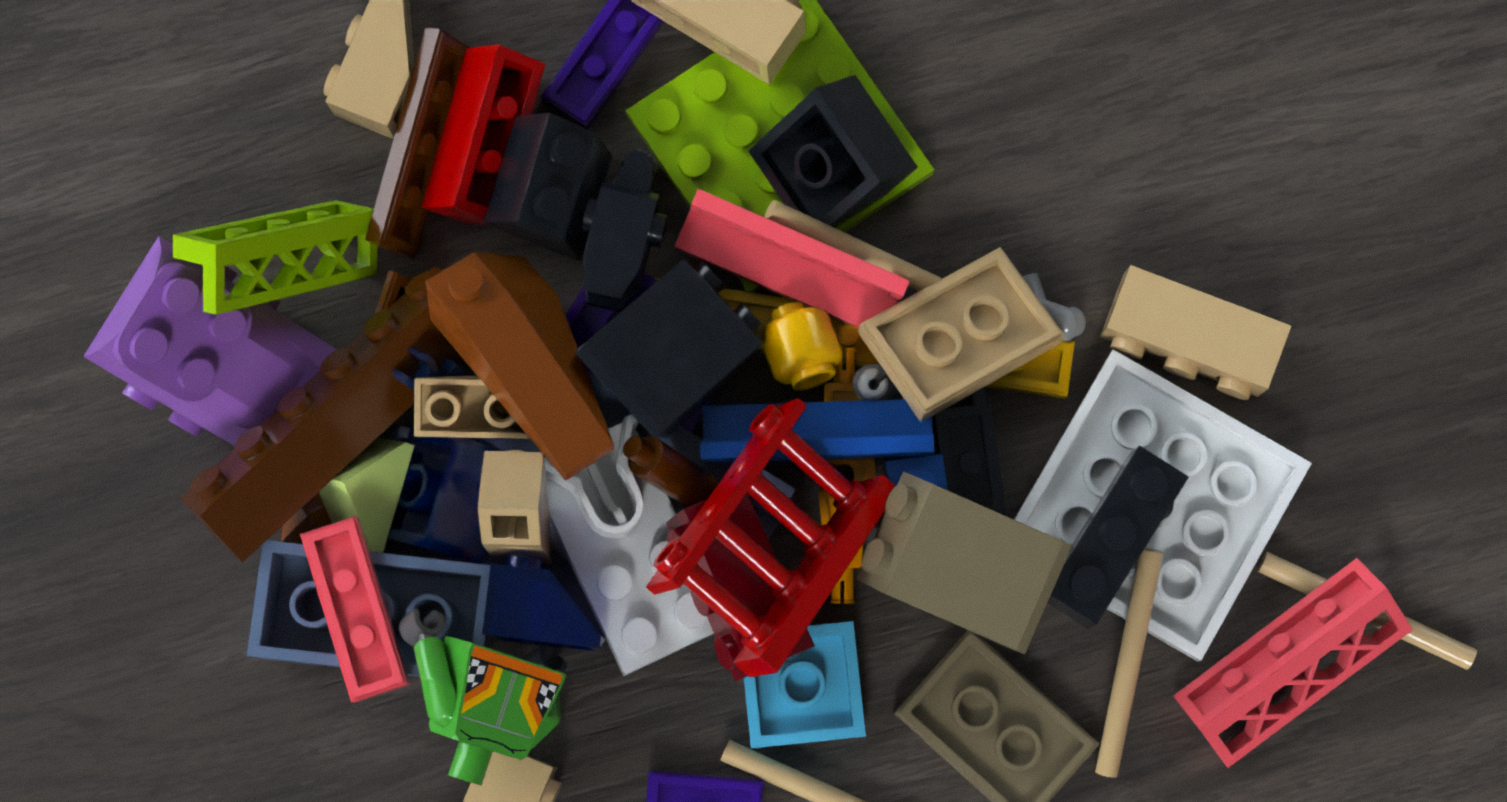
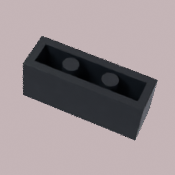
M1140 445L1127 456L1073 542L1048 604L1087 629L1097 625L1189 476Z

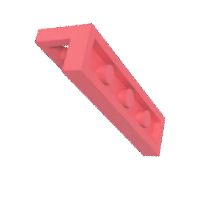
M700 189L695 194L690 211L674 245V250L794 302H802L806 307L823 309L829 317L856 329H859V325L862 322L897 304L904 296L910 280Z
M1356 558L1173 695V697L1203 734L1222 762L1229 768L1413 629L1387 587ZM1385 611L1390 621L1372 635H1363L1366 624ZM1331 650H1340L1336 662L1325 670H1316L1319 660ZM1285 685H1293L1288 698L1280 704L1269 705L1275 692ZM1247 720L1244 730L1224 744L1218 735L1236 721Z

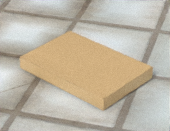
M1001 247L862 322L858 329V334L920 422L927 420L1061 344L1065 336Z

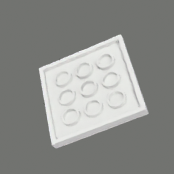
M1112 350L1014 520L1072 545L1127 456L1139 445L1189 476L1145 547L1163 552L1147 633L1198 662L1203 659L1312 463L1119 352ZM1138 560L1107 608L1125 620Z

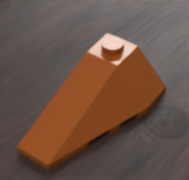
M473 252L425 281L430 320L538 449L544 452V456L565 481L614 450V443L584 363L575 353L578 347L558 294L524 256Z

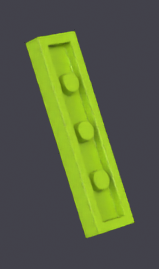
M334 200L173 234V258L203 265V312L218 315L377 275L378 246L365 240L374 208ZM357 236V263L349 265L344 259L343 254L352 239ZM314 246H317L324 255L312 274H310L303 264ZM277 255L284 264L273 282L269 284L262 274L273 256ZM235 264L242 272V275L230 294L225 295V266Z

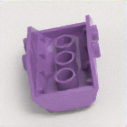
M158 236L83 357L128 383L122 392L127 397L151 411L159 401L173 410L168 421L196 437L199 436L204 428L234 446L244 432L253 427L260 426L277 410L280 400L288 392L295 388L303 387L320 371L322 362L336 349L276 311L281 303L280 300L218 315L203 312V265L173 258V244ZM225 266V295L230 294L235 284L232 281L237 275L235 271Z

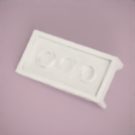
M632 414L624 417L622 423L608 429L614 443V450L565 481L546 457L544 458L549 519L623 676L714 634L707 616H702L698 612L692 600L691 590L684 584L681 588L656 595L646 588L657 572V569L653 566L654 561L668 544L667 534L669 529L666 522L674 517L676 512L665 493L631 471L628 463L629 458L623 454L625 442L632 436L639 437L636 431L639 421Z

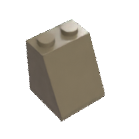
M903 471L897 486L892 489L887 498L886 512L875 537L864 550L862 566L856 579L888 596L1025 654L1072 545Z

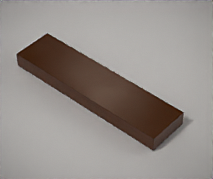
M425 28L365 238L366 241L399 257L412 259L415 258L428 212L427 209L421 208L464 53L466 48H470L445 31L437 28Z

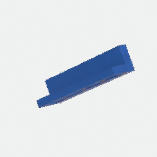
M904 399L804 402L807 407L792 427L794 432L827 461L914 458L934 455L932 417L920 422ZM771 403V404H773L774 406L777 407V406L782 405V404H785V403ZM770 404L702 406L703 442H700L701 460L705 464H733L753 436V433L749 431L751 423ZM777 449L768 462L793 461Z

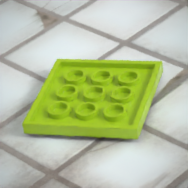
M798 0L802 5L801 10L805 14L806 33L770 85L714 52L625 110L626 116L689 208L698 189L765 217L766 210L773 200L783 203L748 150L816 87L856 75L918 168L882 199L847 220L836 229L846 233L931 177L935 170L817 0ZM737 277L746 292L755 293L762 288Z

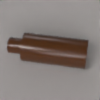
M632 436L623 446V454L629 458V467L634 474L686 508L707 500L717 487L713 475L660 439H655L653 436H647L642 439L638 436Z

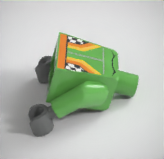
M414 608L400 621L399 631L403 640L409 645L414 646L427 716L430 718V731L459 741L448 775L482 786L493 752L523 760L528 756L530 750L559 724L561 720L560 689L567 675L564 673L567 667L566 662L560 656H555L545 661L546 650L542 646L520 659L445 635L444 641H442L436 635L445 627L444 615L433 610L424 618L422 624L419 618V610Z

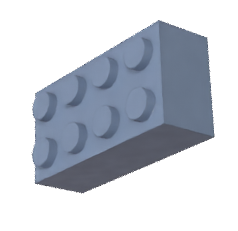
M266 540L262 544L247 656L265 660L340 668L303 544ZM370 552L408 676L420 677L414 646L409 645L403 640L400 635L399 624L402 618L414 608L419 610V618L422 624L424 618L433 610L444 615L445 627L436 635L442 641H444L445 635L491 649L501 570L494 565Z

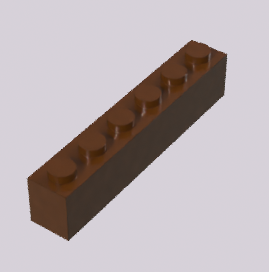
M434 266L430 271L415 276L407 284L405 293L388 309L381 310L371 316L364 324L363 332L345 348L338 349L326 357L321 364L320 371L303 387H298L288 392L280 400L277 410L260 426L253 427L244 432L236 441L234 450L216 466L209 467L199 473L192 481L190 490L180 498L212 535L242 563L413 405L414 390L399 382L392 372L396 368L405 375L412 376L418 371L419 359L407 351L410 347L418 348L430 355L435 360L437 368H439L446 357L455 363L462 359L430 320L425 281L443 270Z

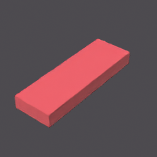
M354 516L300 534L351 703L363 701L411 685L359 517Z

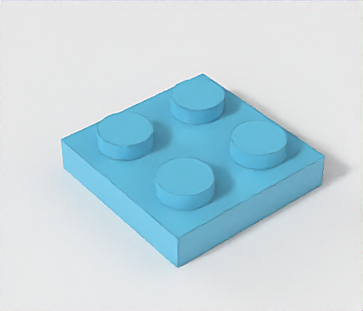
M853 621L808 626L807 629L815 645L814 647L786 660L778 673L744 678L751 749L866 737Z

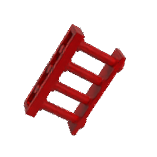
M799 398L777 407L770 404L756 416L749 427V431L753 433V436L679 540H672L658 554L653 564L657 572L646 586L650 592L656 595L681 588L684 584L742 635L741 643L745 646L733 663L750 678L778 673L885 512L887 498L895 487L883 474L860 482L857 480L850 482L794 432L792 427L807 407ZM777 449L782 451L835 499L833 506L836 508V511L827 524L819 526L761 474V471ZM746 493L804 543L803 551L807 554L797 569L787 570L729 518ZM715 538L774 589L772 596L776 600L765 615L757 617L697 564Z

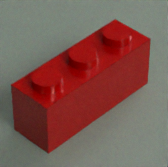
M500 44L466 48L421 208L467 225H487L483 223L515 116L532 114L545 63Z

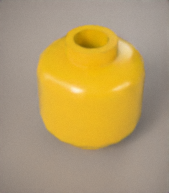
M791 302L775 309L771 313L772 321L767 324L760 335V339L765 343L763 351L773 377L782 384H791L793 389L798 391L817 387L832 379L836 374L835 367L841 361L843 350L829 315L820 308H804L802 302Z

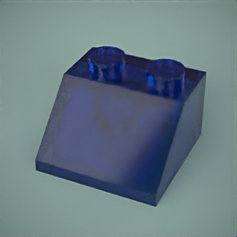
M396 425L392 440L406 442L415 446L387 540L444 558L481 564L486 549L481 541L478 500L484 451L498 450L464 437L414 436V428Z
M507 555L506 565L491 563L482 635L499 641L607 653L608 642L560 579L550 570H546L547 564L541 563L542 559Z

